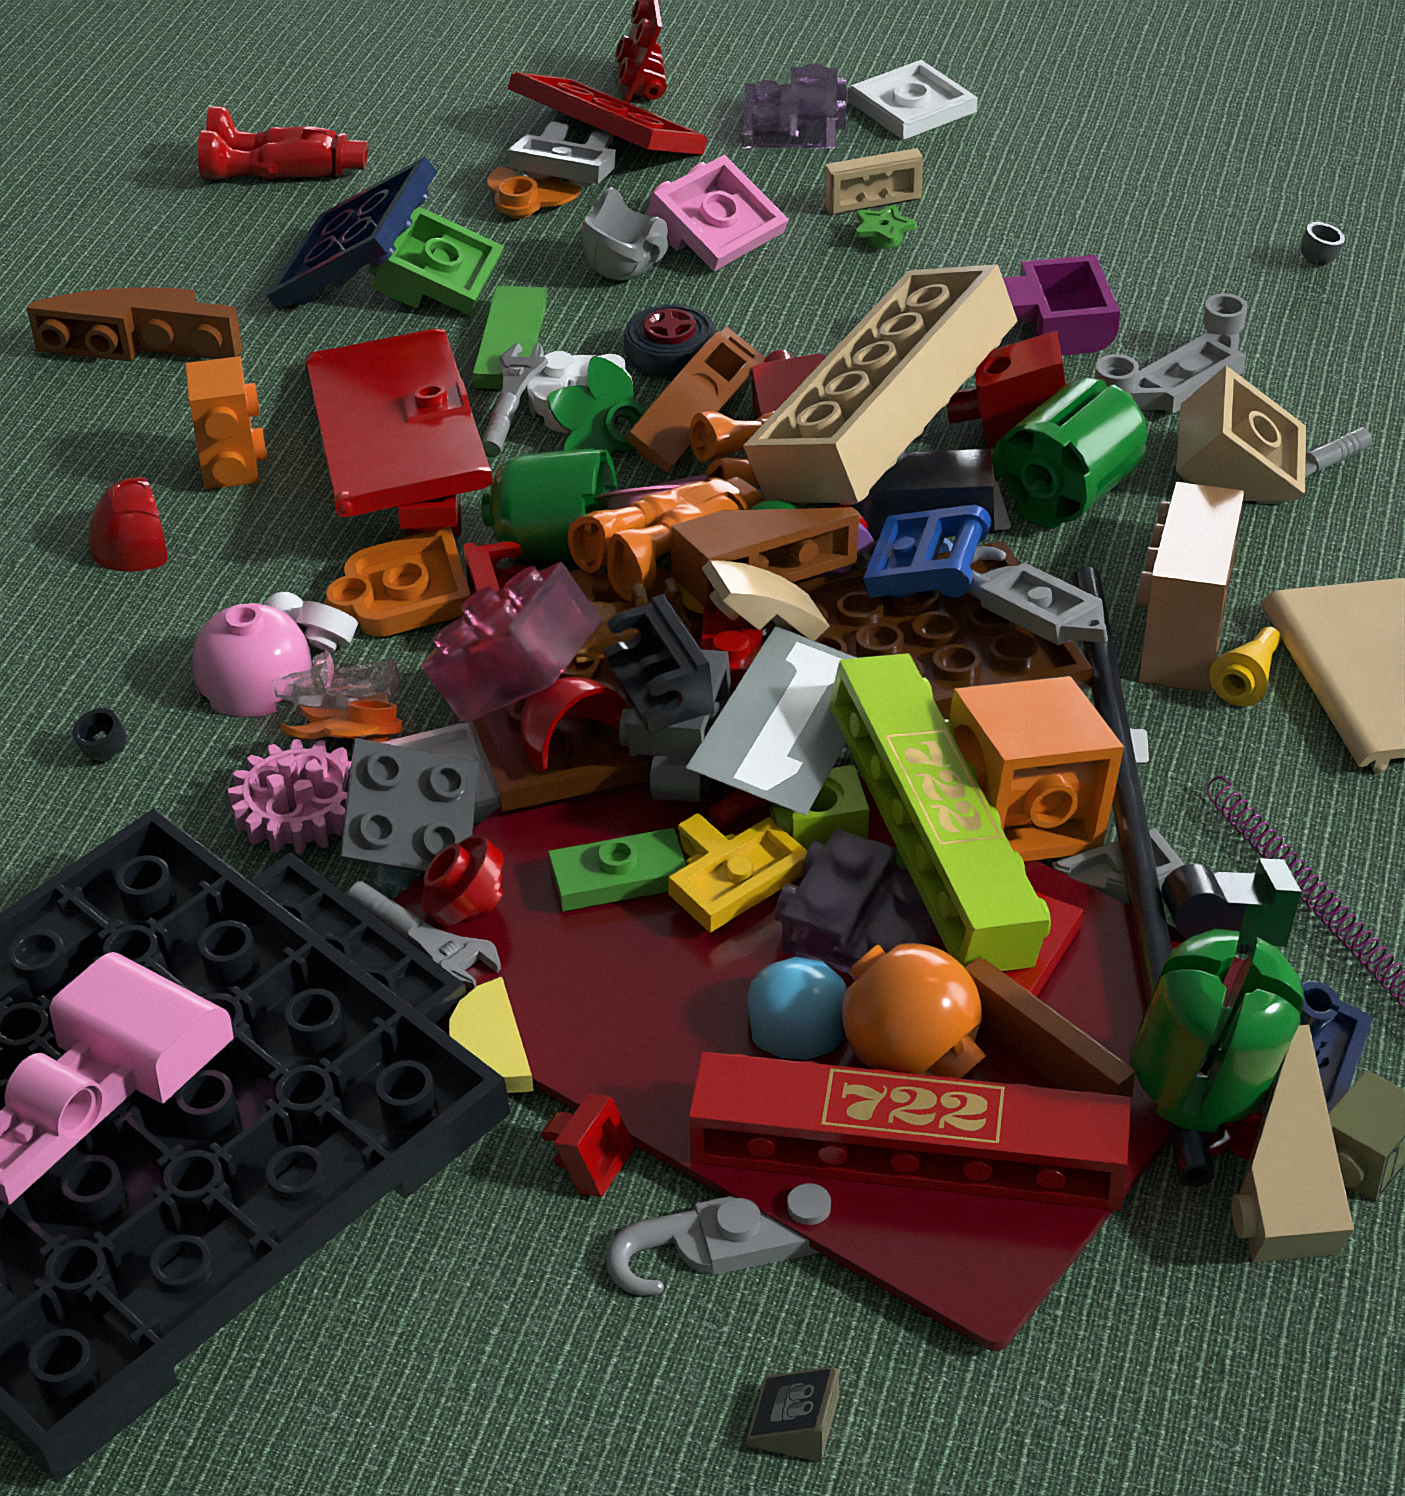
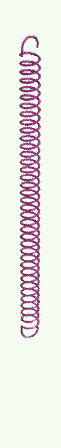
M1223 776L1214 777L1207 786V796L1215 804V808L1221 811L1223 817L1228 818L1229 823L1235 826L1237 832L1242 833L1244 839L1249 840L1251 847L1256 848L1257 853L1263 855V858H1266V855L1272 854L1271 859H1273L1276 853L1283 847H1287L1288 850L1278 859L1285 860L1288 856L1295 855L1294 859L1287 865L1291 869L1296 863H1302L1301 867L1292 874L1295 876V880L1303 871L1309 870L1308 875L1303 880L1297 882L1298 885L1302 883L1300 886L1301 891L1310 879L1316 877L1315 883L1301 892L1309 891L1307 898H1303L1301 894L1300 899L1306 901L1308 908L1313 909L1314 914L1321 917L1322 923L1328 925L1331 932L1336 933L1337 939L1343 941V945L1346 948L1351 949L1352 955L1358 957V961L1361 964L1366 965L1367 971L1374 973V978L1381 981L1382 987L1389 989V994L1397 998L1398 1004L1405 1006L1400 1001V997L1405 996V993L1401 994L1405 988V979L1393 986L1395 981L1405 974V971L1400 972L1402 963L1392 964L1394 961L1393 954L1384 956L1387 950L1386 946L1376 948L1379 939L1372 938L1369 940L1371 931H1362L1363 922L1354 923L1356 915H1347L1348 906L1340 907L1341 899H1332L1334 892L1332 890L1325 891L1326 883H1318V875L1310 876L1312 872L1311 867L1303 868L1305 861L1302 859L1296 860L1298 855L1296 852L1289 853L1290 845H1282V837L1275 838L1276 831L1274 829L1268 830V822L1261 823L1262 816L1259 814L1254 815V807L1247 808L1248 801L1241 800L1240 793L1237 792L1228 796L1222 808H1219L1217 805L1218 797L1224 790L1232 787V785ZM1222 779L1229 786L1222 788L1214 801L1209 793L1210 786L1214 780ZM1239 796L1232 806L1224 809L1225 804L1231 797ZM1245 802L1244 809L1238 814L1231 816L1234 808L1240 803ZM1230 810L1229 815H1226L1224 811ZM1246 811H1253L1248 819L1238 823V820ZM1237 817L1236 822H1232L1231 818ZM1255 817H1259L1258 823L1245 831L1247 824ZM1244 824L1243 829L1240 830L1238 826ZM1265 824L1266 829L1257 837L1252 838L1255 830ZM1252 831L1250 837H1246L1245 833ZM1267 833H1274L1268 842L1259 845V842ZM1258 839L1257 844L1254 845L1252 840ZM1280 839V844L1274 850L1266 853L1270 844ZM1266 846L1264 852H1260L1259 848ZM1324 886L1318 895L1309 899L1311 893L1317 887ZM1331 893L1330 898L1325 903L1317 906V903L1324 895ZM1317 899L1314 906L1309 904V901ZM1334 901L1339 902L1332 911L1324 914L1331 903ZM1324 907L1321 914L1316 911V909ZM1346 909L1344 915H1342L1336 921L1331 922L1333 917L1340 910ZM1331 915L1329 922L1324 920L1325 916ZM1353 917L1352 922L1348 926L1339 930L1341 924L1346 919ZM1339 922L1336 930L1332 929L1331 924ZM1361 925L1354 935L1347 937L1348 933L1355 926ZM1347 930L1344 938L1339 936L1338 932ZM1368 933L1367 938L1363 942L1354 946L1361 935ZM1354 938L1352 945H1347L1346 940ZM1376 941V944L1369 951L1362 954V951L1369 943ZM1362 946L1359 954L1354 952L1353 948ZM1384 949L1383 953L1378 958H1376L1373 961H1370L1371 957L1378 950ZM1371 953L1367 958V962L1362 961L1361 956ZM1386 958H1392L1386 966L1377 970ZM1379 961L1374 970L1369 968V964ZM1399 965L1398 970L1394 974L1385 978L1393 967ZM1387 969L1384 972L1382 979L1378 978L1376 973ZM1395 977L1392 980L1390 987L1384 984V981ZM1401 985H1403L1400 988L1398 995L1393 994L1392 989L1398 988Z

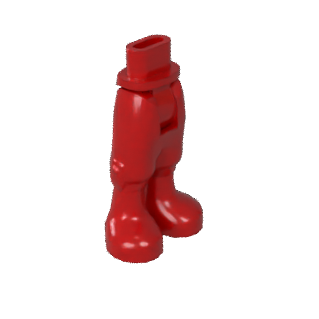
M209 106L206 130H201L198 139V168L202 179L217 180L252 174L254 177H261L266 180L285 177H325L329 175L336 177L344 175L345 169L365 170L369 145L368 141L348 140L347 133H340L338 136L335 131L314 126L271 127L259 133L239 131L235 128L227 108L223 106Z

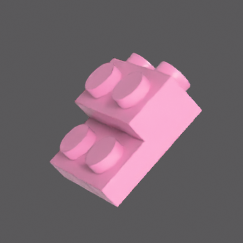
M725 154L708 164L704 162L697 164L687 175L672 183L669 181L661 183L649 197L648 202L650 205L646 214L652 217H659L667 223L668 234L666 238L676 251L688 245L713 271L720 269L784 233L789 221Z

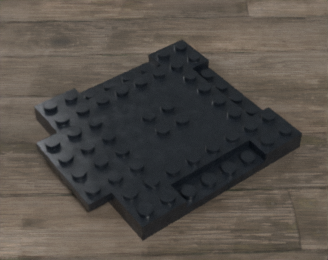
M155 808L0 913V1111L6 1106L5 1090L14 1070L23 1060L33 1054L43 1053L57 1061L67 1052L57 1045L50 1015V1004L62 989L97 959L108 953H119L225 1009L230 1015L234 1036L233 1040L165 1103L162 1104L135 1090L15 1201L8 1205L0 1200V1428L56 1484L179 1385L173 1367L392 1189L403 1198H408L511 1114L505 1078L437 1026L454 1012L458 1002L467 995L465 984L292 853H288L255 878L248 881Z

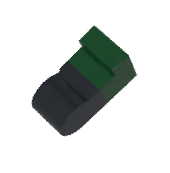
M1259 858L1255 873H1213L1204 865H1182L1167 875L1161 886L1162 899L1179 934L1186 939L1214 929L1239 931L1238 944L1253 945L1254 940L1258 937L1277 947H1287L1302 892L1284 859Z

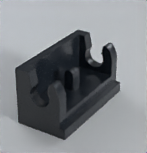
M663 594L652 597V603L620 612L607 622L606 625L611 633H622L628 628L637 629L636 635L631 640L618 642L603 651L606 666L635 709L648 733H653L668 726L703 715L707 716L715 713L709 661Z

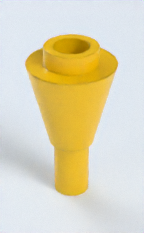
M1264 627L1253 641L1215 659L1210 667L1209 678L1212 688L1221 699L1229 704L1245 707L1258 703L1264 697L1268 685L1272 654L1282 641L1281 634L1277 629Z

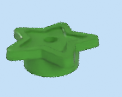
M890 205L880 211L863 209L857 211L856 217L862 224L856 229L855 236L858 238L864 237V241L874 248L888 249L896 247L903 240V232L917 229L916 220L900 216L896 205Z

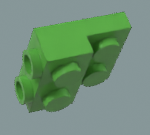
M418 207L410 216L413 220L411 226L395 240L393 245L396 247L393 255L377 267L369 266L368 272L375 275L371 288L417 309L425 295L440 301L446 307L457 309L470 315L500 259L504 246L422 207Z

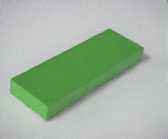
M496 286L473 371L474 389L502 390L503 373L499 359L515 343H520L522 347L519 357H530L538 342L546 310V287Z

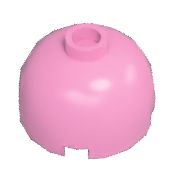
M248 603L238 604L220 611L206 621L193 644V678L196 691L200 698L201 695L207 697L211 708L221 714L242 718L265 716L277 712L276 702L284 700L292 694L294 703L305 694L312 682V661L305 635L298 624L287 613L273 606Z

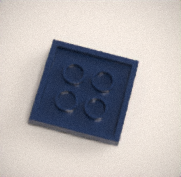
M423 157L321 213L266 295L274 306L280 311L297 301L300 305H305L318 296L325 286L334 283L337 287L348 282L358 272L359 268L367 264L377 267L388 260L396 250L393 244L397 237L411 226L413 222L410 217L411 214L429 196L427 188L437 174L436 169L429 160Z

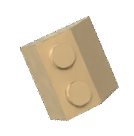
M1227 365L1181 403L1176 472L1180 474L1186 483L1243 490V501L1298 500L1305 494L1306 425Z

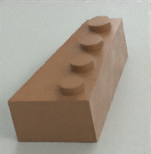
M1176 482L1171 502L1161 500L1157 523L1154 524L1151 546L1148 547L1145 570H1142L1137 599V606L1148 607L1139 683L1211 692L1209 672L1212 663L1217 658L1221 626L1224 619L1244 497L1243 490Z

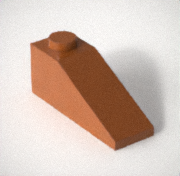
M853 507L723 510L671 525V577L706 609L716 606L709 596L715 589L702 570V567L709 560L748 564L777 574L792 583L857 563L859 512Z

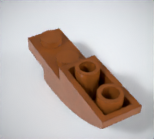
M157 287L101 289L54 296L30 302L27 306L36 351L132 362L139 350L213 359L238 357L243 350L236 307L196 302L195 292L190 289Z
M727 326L721 332L717 331L666 387L624 439L634 446L645 460L658 465L668 473L691 448L690 424L693 416L707 411L720 413L751 380L752 368L756 364L764 363L766 357Z

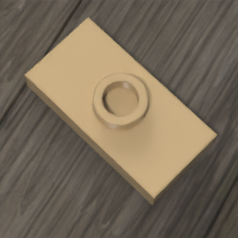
M918 148L825 164V207L827 211L832 215L921 199L922 154Z

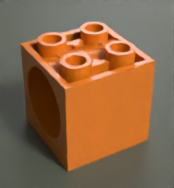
M1072 677L954 688L949 721L954 730L955 741L966 762L969 761L973 764L977 774L978 785L988 804L997 809L1001 828L1013 851L1019 852L1023 861L1026 862L1074 856L1103 846L1124 746Z

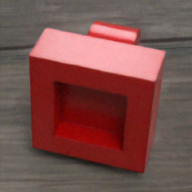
M588 1093L574 1115L567 1112L555 1113L541 1132L543 1140L555 1141L554 1145L558 1154L554 1158L556 1166L568 1171L578 1193L582 1195L602 1197L635 1149V1145L613 1098L608 1095Z

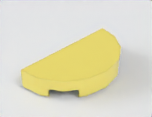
M499 977L478 985L458 1002L449 1019V1036L504 1077L507 1093L533 1091L532 1074L503 978Z

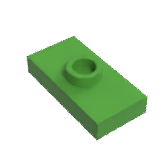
M674 828L548 851L550 870L563 912L668 892L669 876L687 866Z

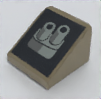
M822 1367L765 1376L747 1435L746 1446L822 1462L839 1399V1369Z

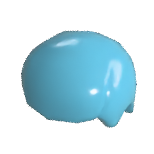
M793 957L771 963L756 974L755 979L751 980L747 993V1011L754 1043L760 1049L780 1058L807 1060L831 1053L846 1039L842 1022V1004L847 987L843 978L823 961Z

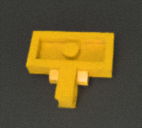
M697 813L678 824L680 847L688 865L669 876L668 894L711 933L810 872L811 853L770 817L737 836L731 833L725 837L703 816Z

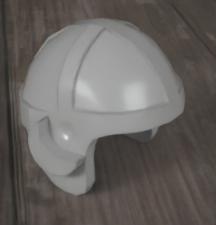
M612 187L605 189L601 197L591 203L595 208L584 219L581 230L583 231L582 246L584 255L595 272L611 280H629L648 271L663 257L668 246L666 238L668 228L667 223L663 219L631 210L623 201L621 194Z

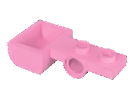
M108 953L97 959L62 989L50 1004V1015L57 1045L67 1052L57 1061L43 1053H36L27 1057L17 1066L7 1083L5 1090L6 1106L0 1111V1200L8 1205L15 1201L135 1090L162 1104L165 1103L234 1039L229 1013L218 1005L119 953Z

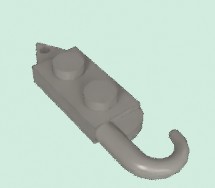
M977 546L972 563L982 560L1003 561L1006 558V553L995 547ZM1025 562L1018 566L994 569L984 574L972 570L973 578L967 594L981 600V606L1056 645L1073 640L1103 643L1108 641L1102 599Z
M811 1183L801 1184L795 1187L788 1195V1213L798 1223L805 1225L818 1224L824 1221L830 1214V1195L827 1190L819 1185ZM728 1196L695 1203V1210L646 1219L623 1228L610 1243L606 1253V1266L610 1277L617 1286L628 1293L648 1296L662 1293L664 1289L662 1281L646 1280L637 1277L630 1271L628 1266L631 1256L637 1251L674 1243L679 1256L690 1268L699 1273L712 1275L817 1254L819 1252L809 1247L808 1239L760 1212L757 1205L745 1198Z

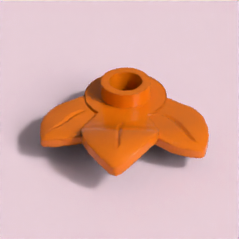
M502 166L493 170L487 179L488 188L495 194L496 209L513 219L527 218L541 207L559 206L576 199L582 190V186L573 185L569 181L559 182V178L555 176L532 178L525 174L519 175L517 172Z
M356 700L348 703V709H323L301 706V715L307 718L310 723L301 726H289L281 722L280 727L282 732L288 737L303 741L319 740L330 736L335 738H352L353 741L355 738L381 743L389 741V734H396L402 731V720L396 718L397 705L393 703L375 700Z

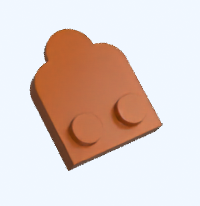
M444 527L434 532L419 533L367 547L354 553L345 563V576L336 579L329 585L326 591L327 597L324 601L325 605L343 611L355 618L364 633L376 637L390 636L430 624L450 621L456 617L475 612L451 527Z

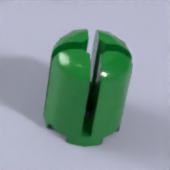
M1092 378L1071 381L997 442L992 457L994 479L997 481L1001 477L1003 478L1008 491L1020 504L1015 511L1033 524L1055 529L1062 523L1075 521L1141 464L1146 451L1145 442L1148 437L1145 416L1132 396L1117 385H1110L1107 388L1104 380Z
M1214 929L1192 936L1172 949L1163 966L1140 1027L1131 1044L1129 1066L1136 1071L1135 1073L1142 1089L1157 1103L1154 1112L1183 1129L1214 1133L1218 1131L1220 1124L1242 1120L1253 1111V1116L1256 1115L1301 1022L1300 1015L1304 1008V991L1298 974L1277 947L1258 937L1254 940L1226 1007L1223 1006L1227 988L1223 983L1235 957L1239 931ZM1206 1056L1212 1060V1064L1207 1075L1201 1076L1198 1075V1072Z

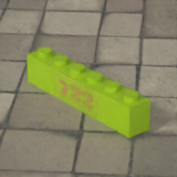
M909 653L839 660L829 709L847 742L846 744L949 955L954 957L964 967L978 957L986 959L1000 971L1035 967L1043 940L1049 935L1051 928L1048 906L1042 898H1038L1027 878L1024 861L1019 852L1013 851L1001 828L997 809L988 804L978 785L977 774L973 764L969 761L966 762L955 741L951 722L943 718L933 699L932 688L928 679L922 678Z

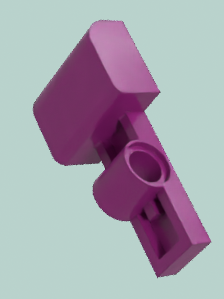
M1096 255L1021 261L1020 276L1003 278L1017 318L1016 323L1030 322L1036 337L1057 331L1062 356L1098 352L1108 347L1115 340L1119 330L1120 310Z

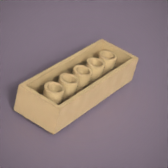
M998 264L908 270L743 445L765 500H783L800 506L810 503H839L840 505L848 506L860 502L869 494L871 487L886 470L895 465L900 454L915 438L923 433L924 427L941 408L949 403L951 396L966 379L976 372L979 364L992 350L1000 345L1001 339L1016 324L1017 318Z

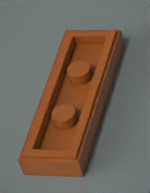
M978 957L964 967L972 977L980 996L982 1020L979 1029L1057 1089L1080 1092L1094 1091L1108 1095L1131 1097L1132 1104L1136 1072L1132 1067L986 959Z

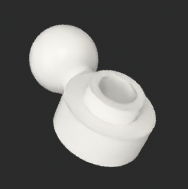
M290 592L275 593L268 597L263 604L276 607L287 613L304 632L309 645L328 652H335L337 645L350 646L358 625V621L343 611L318 602H303L301 598Z

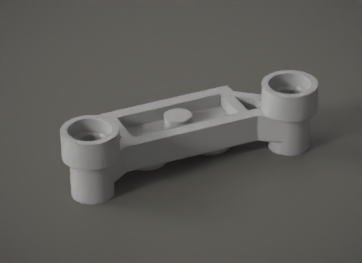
M1226 293L1210 296L1206 300L1203 324L1207 328L1205 334L1140 371L1138 363L1129 356L1121 354L1103 356L1096 362L1095 379L1104 380L1107 388L1110 385H1117L1129 393L1140 410H1165L1170 414H1174L1180 410V405L1226 365L1238 375L1244 373L1246 355L1238 351L1239 332L1243 330L1246 322V301L1239 296Z

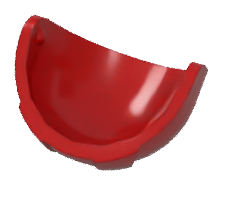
M127 478L107 488L94 508L88 531L89 550L92 558L103 567L124 572L144 571L165 564L168 554L155 499L147 478Z
M583 677L556 679L536 689L525 702L520 726L522 745L530 765L538 772L548 768L549 742L558 721L561 719H593L602 721L619 731L622 712L624 709H627L623 698L603 683Z

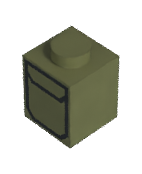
M1366 1070L1330 1111L1329 1118L1344 1186L1352 1188L1376 1202L1405 1167V1090Z

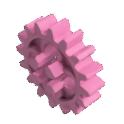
M294 739L290 750L282 751L275 744L269 745V757L262 759L261 757L250 755L247 758L249 771L235 770L233 773L235 787L228 788L231 811L237 831L247 830L249 843L255 845L267 838L271 852L277 853L285 843L293 844L296 854L304 852L306 842L315 841L317 845L324 849L329 847V834L335 833L343 836L348 792L342 791V783L347 766L351 767L352 762L348 761L347 750L343 747L329 754L327 753L326 743L323 740L316 742L311 749H305L300 739Z

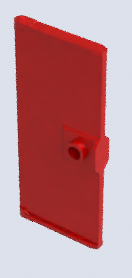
M434 328L315 351L306 355L304 359L305 368L310 377L335 496V511L339 516L351 517L377 510L480 490L493 484L491 469L471 411L468 394L463 379L460 377L444 329Z

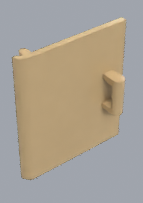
M1405 578L1286 589L1269 594L1263 600L1261 606L1275 629L1280 632L1284 644L1357 765L1364 767L1370 763L1374 773L1380 774L1386 771L1390 759L1404 758Z

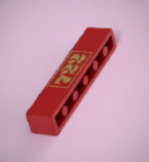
M702 1052L689 1113L690 1161L696 1164L1121 1211L1128 1158L1131 1097L1108 1095L1094 1091L1080 1092L1033 1087L1026 1084L967 1080L952 1076L938 1077L891 1072L884 1069L825 1065L811 1061L797 1062L750 1057L743 1054Z

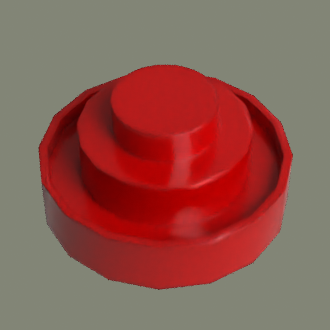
M480 834L469 836L459 843H452L443 848L434 857L425 872L423 880L425 886L420 899L421 909L443 927L454 926L461 921H469L474 917L482 918L488 915L496 907L503 894V888L500 886L503 878V851Z

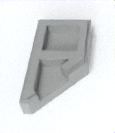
M1153 828L1149 832L1161 890L1166 876L1174 869L1185 864L1158 830ZM1118 841L1052 863L1051 868L1121 902L1129 904Z

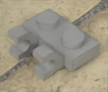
M551 121L541 136L526 134L508 150V168L525 171V175L532 178L555 176L569 179V182L576 186H594L599 184L615 168V150L608 149L609 145L613 142L614 135L595 129L585 144L563 141L569 134V124Z

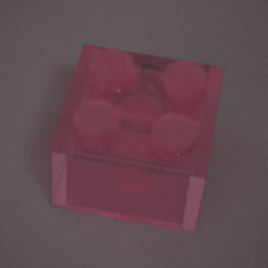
M562 562L540 572L534 566H531L516 574L505 584L504 588L496 592L488 586L470 596L461 605V609L464 612L463 616L444 627L434 637L433 641L437 646L420 666L464 724L552 687L603 620Z

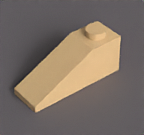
M1299 1025L1274 1077L1239 1194H1234L1232 1198L1234 1228L1238 1238H1248L1252 1262L1339 1255L1354 1231L1309 1025Z

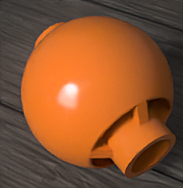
M917 943L899 944L886 953L878 944L848 970V973L855 982L844 994L842 1004L843 1028L853 1052L869 1069H884L891 1072L938 1077L952 1076L961 1079L986 1057L985 1053L975 1043L982 1020L981 1000L977 987L964 966L948 953L932 946Z

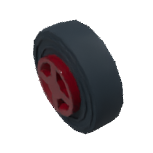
M669 304L650 307L635 314L627 322L624 334V351L630 364L639 371L656 377H676L717 331L710 316L699 309L685 305Z

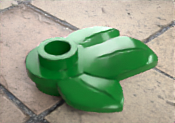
M593 356L587 368L586 386L563 387L551 392L547 396L549 409L554 419L563 428L571 432L565 441L563 451L592 448L594 450H608L609 454H611L613 451L630 452L636 450L634 446L624 439L627 435H622L616 431L614 421L617 417L626 418L630 422L632 429L647 410L643 405L634 400L631 378L613 362L602 357Z

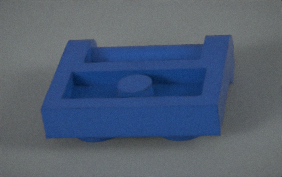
M967 505L887 516L863 577L869 598L889 595L895 598H905L917 592L938 590L948 597L957 598L963 596L968 592L973 578V571L970 566L977 545L986 538L991 525L989 513L977 505ZM956 536L949 558L937 560L944 538Z

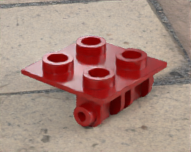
M636 0L631 14L632 28L628 36H621L615 51V61L619 62L620 67L618 84L622 85L623 98L627 103H630L633 94L651 100L659 99L667 89L661 46L656 41L662 28L658 0Z

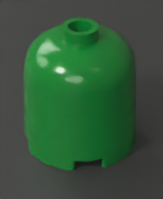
M588 448L522 454L511 457L497 470L490 493H484L482 496L481 514L484 525L492 527L498 543L510 541L520 544L523 553L515 559L529 562H575L568 546V531L571 523L593 511L606 510L604 502L595 501L594 496L607 493V489H617L614 465L608 450Z

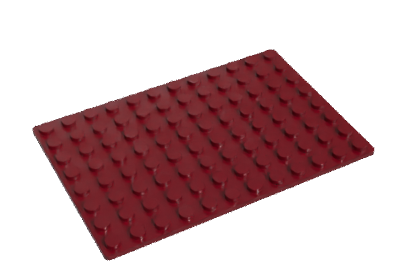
M835 764V765L833 766V768H835V767H841V766ZM858 775L869 806L868 849L812 857L810 872L711 933L679 905L668 892L563 912L550 870L548 851L669 828L675 829L680 844L678 824L697 813L703 816L725 837L731 833L737 836L770 817V805L759 809L752 808L725 828H720L713 821L708 808L737 788L712 778L708 798L704 804L653 800L650 792V782H640L602 790L592 795H579L545 802L530 808H517L502 812L499 806L472 830V836L480 834L503 851V878L500 885L503 888V894L496 907L488 915L482 918L474 917L469 921H461L454 926L443 927L421 909L420 899L425 886L423 881L425 873L392 900L438 930L462 937L488 940L495 945L501 963V970L496 973L481 960L465 971L476 979V986L499 977L503 978L532 1074L533 1087L574 1111L578 1109L588 1093L612 1096L636 1147L723 1197L734 1196L752 1201L757 1205L760 1212L808 1239L809 1247L989 1351L1003 1350L1010 1343L1114 1212V1210L691 1163L689 1113L702 1052L743 1054L750 1057L797 1062L811 1061L825 1065L869 1069L853 1052L847 1038L831 1053L807 1060L780 1058L760 1049L752 1039L747 1011L748 989L751 980L755 979L756 974L771 963L793 957L823 961L843 978L848 989L855 982L848 973V970L878 944L886 953L897 945L906 943L924 944L948 953L912 877L906 874L896 862L895 852L897 846L862 776ZM1036 860L1024 862L1026 876L1035 892L1083 909L1081 928L1037 998L1129 1065V1050L1148 1007L1130 906ZM1167 924L1172 949L1188 940L1179 934L1177 928ZM1234 957L1223 983L1227 988L1223 1006L1226 1004L1238 970L1244 963V960ZM465 987L466 994L473 990L472 988ZM451 1015L437 1025L448 1035ZM978 1029L975 1043L985 1053L986 1057L961 1079L1004 1084H1026L1033 1087L1057 1089ZM1198 1072V1075L1206 1076V1074ZM1136 1073L1130 1112L1128 1158L1123 1199L1171 1140L1168 1120L1154 1112L1157 1103L1142 1089ZM801 1184H816L823 1187L829 1193L831 1211L824 1221L814 1225H805L796 1222L789 1215L787 1209L788 1195L795 1187Z

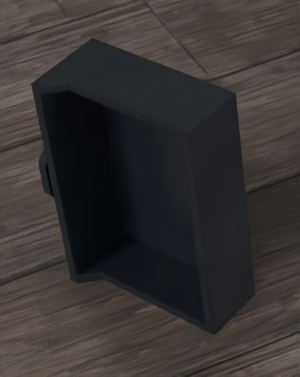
M991 449L902 452L897 458L895 465L886 470L871 487L869 494L860 502L848 506L856 509L865 519L872 538L880 537L887 516L967 505H977L984 508L991 517L988 534L995 533Z

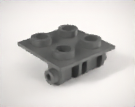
M355 738L351 767L347 766L342 783V791L348 792L340 858L425 873L431 861L443 848L472 836L479 761Z

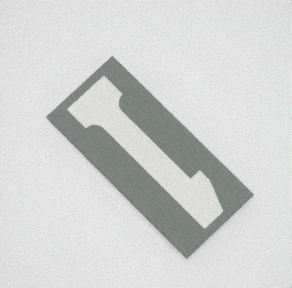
M775 626L686 768L806 816L847 743L829 709V703L839 660L857 657Z

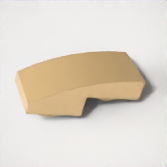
M709 560L702 567V570L715 589L709 594L711 600L721 612L733 621L741 615L758 630H761L772 620L779 628L787 631L795 628L813 641L830 627L808 593L777 574L748 564L731 561Z

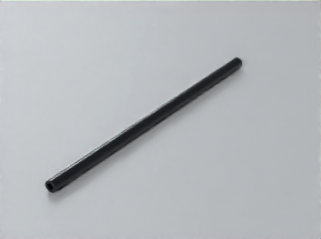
M1084 567L1073 574L1072 585L1102 599L1104 623L1106 625L1108 641L1105 643L1083 641L1085 658L1093 668L1090 686L1094 708L1124 746L1112 809L1148 1006L1163 966L1172 951L1101 575L1094 568ZM1168 1121L1179 1181L1189 1187H1198L1209 1183L1214 1178L1215 1173L1207 1132L1183 1129Z

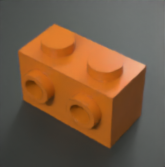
M241 356L186 363L189 404L205 490L259 483L257 461L267 460L263 428L252 429L251 417L260 416L256 383L245 384Z

